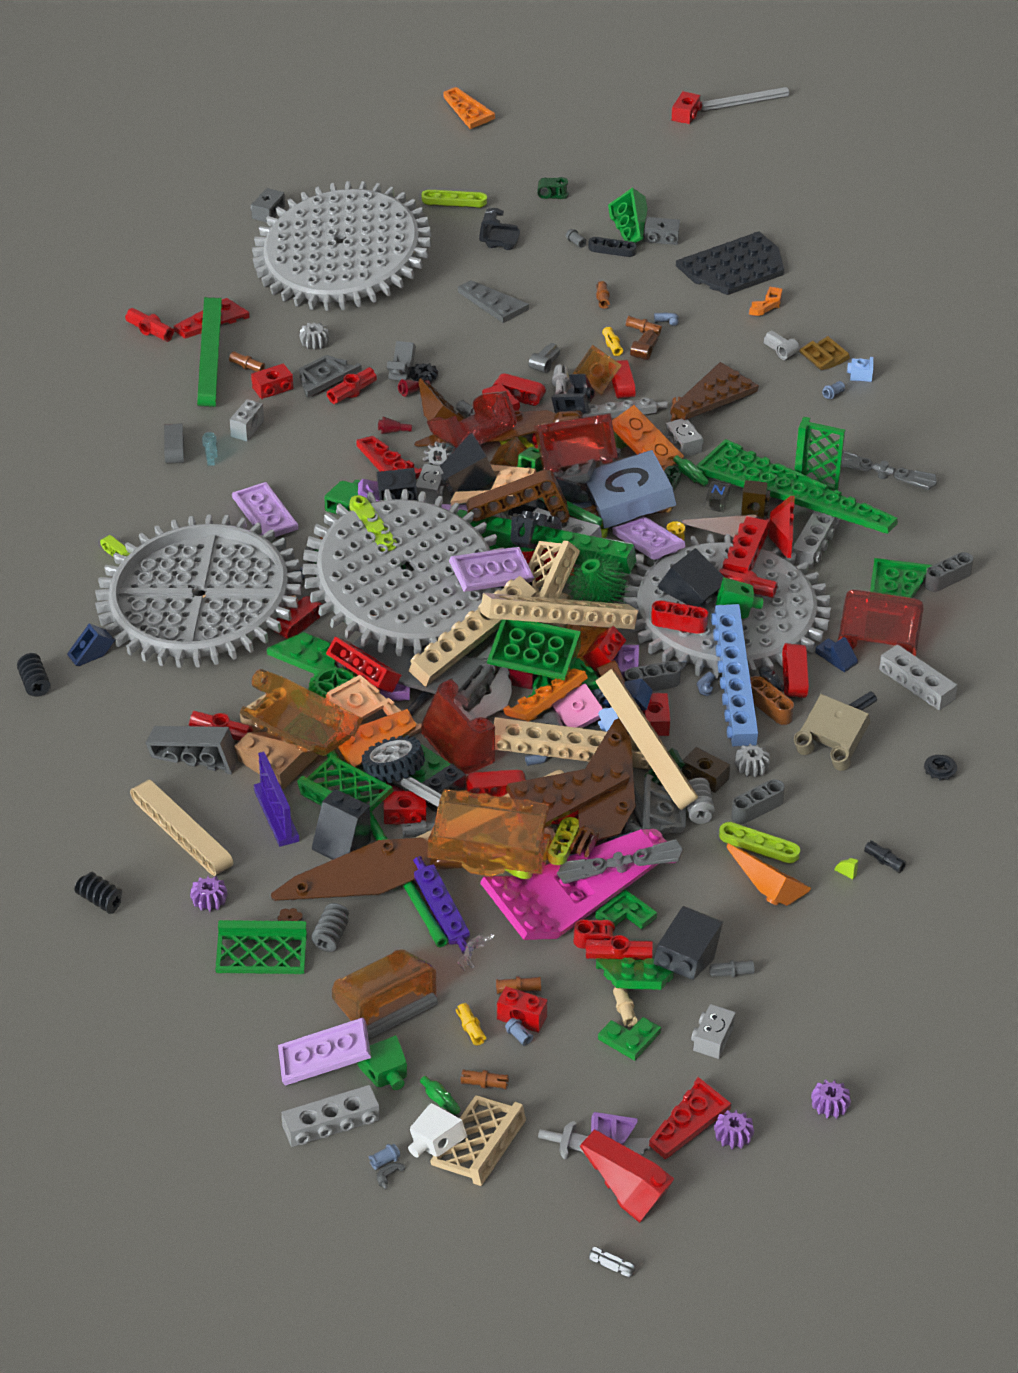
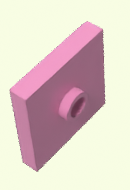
M586 684L568 692L566 697L552 704L553 710L559 714L564 726L580 728L581 726L584 728L599 720L598 713L603 709Z

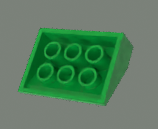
M502 619L487 664L565 680L576 662L581 647V631L539 622Z

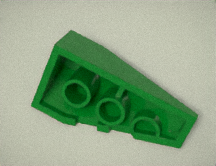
M632 187L608 204L610 218L616 224V228L620 230L623 239L637 243L643 239L648 208L646 196Z

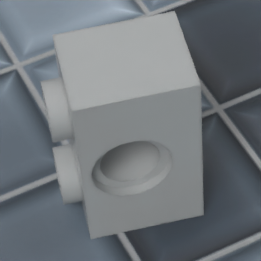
M246 399L230 418L231 437L244 441L249 440L264 422L262 403Z

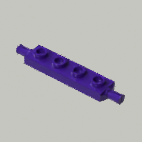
M421 856L416 857L413 861L418 870L414 872V877L440 927L448 938L449 944H458L462 954L468 953L471 949L466 940L470 937V932L434 864L426 866Z

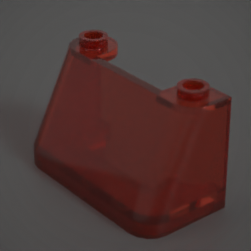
M507 391L484 393L476 397L473 401L475 414L468 418L457 421L456 416L448 419L436 417L427 421V424L435 436L457 448L471 433H473L480 445L514 428L517 418Z
M611 413L534 426L543 470L558 472L559 467L588 463V460L595 459V461L602 460V464L612 463L614 458H618Z
M850 590L845 596L838 640L846 637L852 649L857 646L858 640L889 645L898 644L916 656L924 604L914 598Z
M449 679L438 686L421 723V733L443 759L467 775L495 763V726L486 718L479 717L470 721L454 703V697L458 694V685L453 679Z

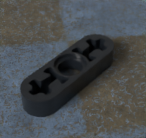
M592 237L589 239L588 249L596 253L633 257L636 255L637 245L630 241Z

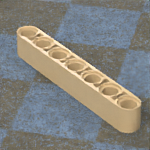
M147 780L130 790L134 802L211 875L216 876L233 866V859L228 851L151 780Z

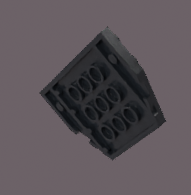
M760 231L676 260V267L694 283L699 285L704 283L710 286L709 289L720 291L726 295L784 275V266L779 248Z

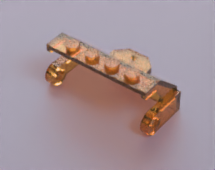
M259 669L252 677V686L265 692L266 696L253 709L243 706L239 712L253 720L252 724L261 729L266 727L269 734L276 737L281 735L282 741L293 745V742L296 743L297 749L306 753L309 750L321 756L327 755L348 741L351 736L355 737L363 720L362 717L348 711L336 702L310 691L283 676L264 669Z
M444 789L439 800L435 825L428 838L427 858L462 862V867L469 873L485 876L504 873L505 869L542 874L548 859V848L552 841V835L544 833L545 822L549 813V804L532 802L528 799L517 800L507 796L496 797L486 793L475 794L464 790Z

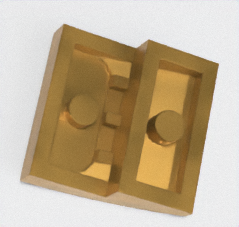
M829 336L818 343L811 341L799 350L802 355L820 370L830 369L850 359L849 353Z

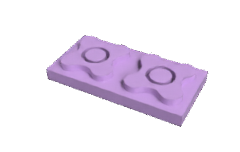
M267 482L232 493V498L251 524L254 526L257 522L261 523V536L271 529L274 530L275 537L298 530V523Z
M645 516L612 528L615 536L624 542L632 543L635 549L653 560L660 559L666 554L675 553L679 549L685 548L684 540Z
M519 547L451 556L449 560L464 592L505 586L509 580H515L519 576L526 582H532L534 579Z
M364 1018L278 1045L282 1082L285 1086L371 1058L367 1026Z

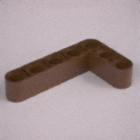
M542 470L469 498L466 503L467 514L469 512L474 513L472 521L483 520L543 497L551 516L560 518L562 523L567 522L570 517L567 501L553 472L550 470Z

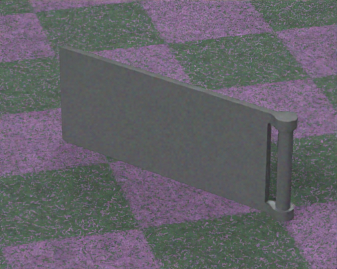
M360 636L353 643L401 674L402 676L397 684L453 698L465 705L471 700V695L489 674L495 672L498 666L487 664V661L464 656L425 687L409 672L412 664L410 661L415 656L413 646H404L402 655L397 656L395 644L386 643L384 651L380 653L378 652L379 640L370 638L369 642L363 647L360 646ZM425 645V646H422L421 654L424 652V649L427 647L426 645ZM339 662L335 663L337 668L344 666ZM483 667L484 669L469 685V687L465 691L461 692V690L467 685V683L473 678V676L479 671V669Z

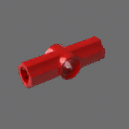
M130 308L125 316L127 322L137 326L140 332L146 336L153 334L168 342L174 335V328L162 323L156 314L148 316L137 309Z
M370 367L358 374H348L344 376V382L327 391V397L333 404L347 397H357L360 395L362 388L377 380V375Z
M721 568L719 570L725 578L752 585L754 594L774 598L778 586L776 581L759 578L756 573L748 570L743 573Z
M193 711L189 721V726L229 727L232 738L238 741L247 733L253 732L252 726L231 721L229 716L224 713L209 715Z
M616 935L610 940L586 939L587 959L632 958L634 960H645L652 958V941H629L627 937L622 935Z

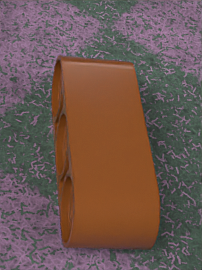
M761 676L751 677L750 682L754 705L776 723L781 725L790 724L793 718V701Z

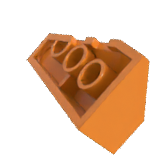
M728 843L727 849L759 892L767 896L766 900L776 906L778 903L787 906L811 890V887L792 876L780 872L779 869Z

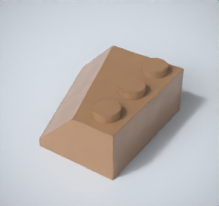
M269 732L247 733L234 746L239 762L260 774L258 753L265 752L283 790L325 749L324 746Z

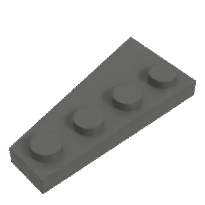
M472 280L458 286V293L502 323L529 310L528 303Z

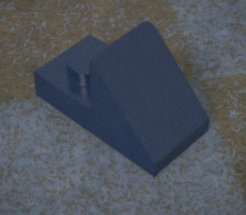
M846 637L841 638L837 642L828 638L815 648L817 655L844 673L858 664V659Z

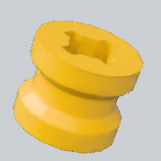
M673 521L667 524V531L685 540V525L683 523Z

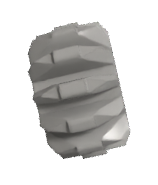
M307 323V326H302L299 333L302 346H307V349H322V346H327L329 341L327 326L322 325V323Z
M435 442L434 448L429 444L430 452L427 450L423 452L427 455V457L423 458V461L428 462L427 464L441 466L452 454L449 453L452 450L451 447L445 448L446 444L444 442L440 447L438 442ZM437 454H439L442 458L440 461H438V459L436 460L435 456Z
M749 744L748 747L742 745L741 749L737 750L735 765L739 773H745L747 777L749 775L756 777L757 774L763 775L765 771H768L770 756L766 748H760L759 744L756 746Z

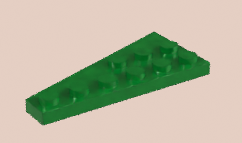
M874 558L864 640L884 642L925 581L927 568L932 565Z

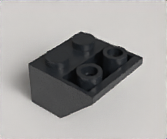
M415 468L376 472L380 501L384 500L385 489L390 490L392 499H400L403 489H407L409 494L408 500L418 501Z

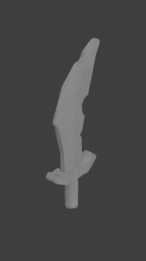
M499 668L496 677L489 687L491 693L484 695L480 704H477L470 712L464 710L463 706L458 707L457 713L463 723L452 732L454 738L461 736L468 728L473 732L485 734L487 727L482 726L480 723L484 719L502 711L508 705L512 694L511 680L508 678V668Z
M572 1121L564 1127L563 1134L540 1129L538 1138L560 1143V1154L563 1159H567L568 1148L583 1152L580 1145L588 1136L573 1133L576 1129V1122ZM651 1137L627 1138L624 1146L643 1155L645 1150L652 1149L649 1146Z

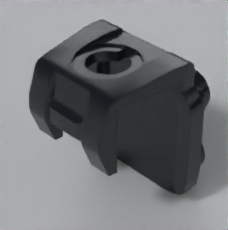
M498 208L487 209L481 223L479 241L485 242L489 248L502 246L505 250H512L520 236L518 226L502 224L500 220L496 219L497 215L503 216V210Z
M522 511L520 516L512 517L511 542L518 547L535 550L537 544L531 543L535 526L541 525L562 530L563 525H561L560 518L549 516V519H547L548 516L545 514L535 513V516H533V512ZM523 525H524V527H525V534H524L523 537H521V536H520V529H521V528L523 527Z

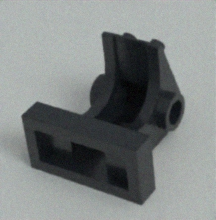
M569 374L571 388L568 390V394H554L551 397L554 412L581 411L582 413H587L590 410L588 404L594 398L595 390L592 388L586 374Z

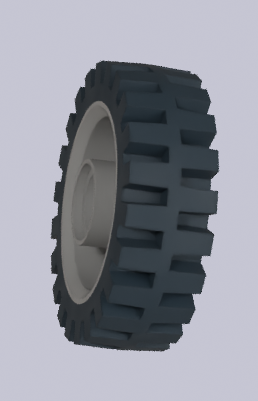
M394 736L390 737V740L384 739L382 743L377 742L375 746H370L369 750H366L362 755L365 773L384 783L386 781L392 783L395 779L397 782L402 777L404 779L408 778L409 774L413 775L416 773L415 771H419L425 762L421 743L415 737L410 738V736H405L404 738L403 736H398L396 739Z

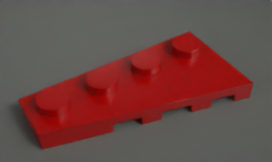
M229 298L222 299L221 324L226 322L232 324L236 322V319L242 317L244 320L250 318L247 310ZM203 310L174 325V332L185 339L202 334Z
M374 436L357 440L356 446L379 471L415 468L413 462L403 460L401 454L390 451L389 446ZM415 468L416 479H419L422 468Z
M698 1077L694 1081L693 1087L684 1094L683 1100L671 1111L669 1118L664 1120L651 1137L649 1146L666 1160L714 1123L719 1114L724 1115L727 1110H731V1103Z

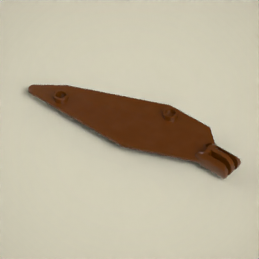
M548 410L514 411L435 433L416 441L414 445L416 447L428 446L429 444L435 446V442H438L439 447L443 442L446 445L461 444L471 433H473L478 442L505 441L535 433L541 424L552 425L583 419V414L581 411H560L558 413Z
M620 719L613 721L585 769L622 762L630 779L627 784L612 792L602 794L599 799L587 802L586 806L578 810L579 831L569 850L573 852L580 841L576 854L581 856L586 846H588L585 858H588L598 840L620 835L635 809L632 744L627 729Z
M422 837L378 840L294 876L273 891L271 898L274 901L380 895L415 880L414 872L418 868L413 860L416 857L418 858V856L422 857L426 866L434 864L436 870L467 868V847L438 848Z

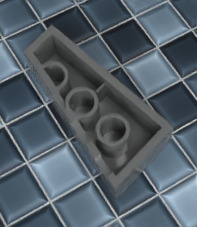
M154 726L146 741L150 755L155 759L175 763L180 760L189 766L195 767L196 764L207 766L208 770L223 769L227 774L233 773L239 761L229 727Z

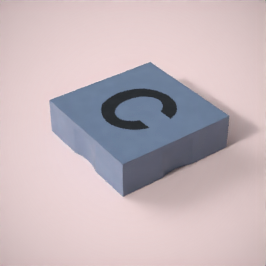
M653 450L595 468L590 480L584 483L593 505L596 506L599 517L602 518L604 528L676 506L673 488Z

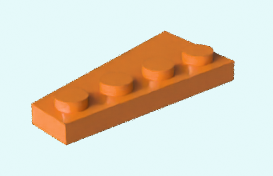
M454 87L444 91L445 100L469 129L495 119L494 112L459 88Z
M573 668L565 680L554 679L551 681V686H541L535 690V695L528 698L524 696L517 700L519 704L512 708L508 705L503 708L506 716L527 722L534 720L542 711L551 708L552 704L557 700L566 697L567 693L572 689L581 686L582 682L588 678L586 672Z
M408 709L335 734L334 740L346 762L358 768L362 764V755L366 750H369L370 746H375L377 742L382 743L384 739L390 740V737L395 736V739L398 736L405 737L414 731L417 725Z

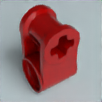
M579 920L575 923L573 943L578 948L586 949V939L604 940L606 938V940H610L614 937L615 925L610 920Z

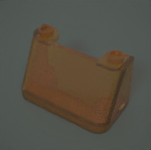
M405 949L396 950L384 958L343 978L337 979L332 987V998L351 1021L364 1018L367 1026L369 1025V1019L373 1015L375 1017L379 1016L380 1007L412 991L417 996L421 995V992L424 996L429 993L436 995V970L430 963Z

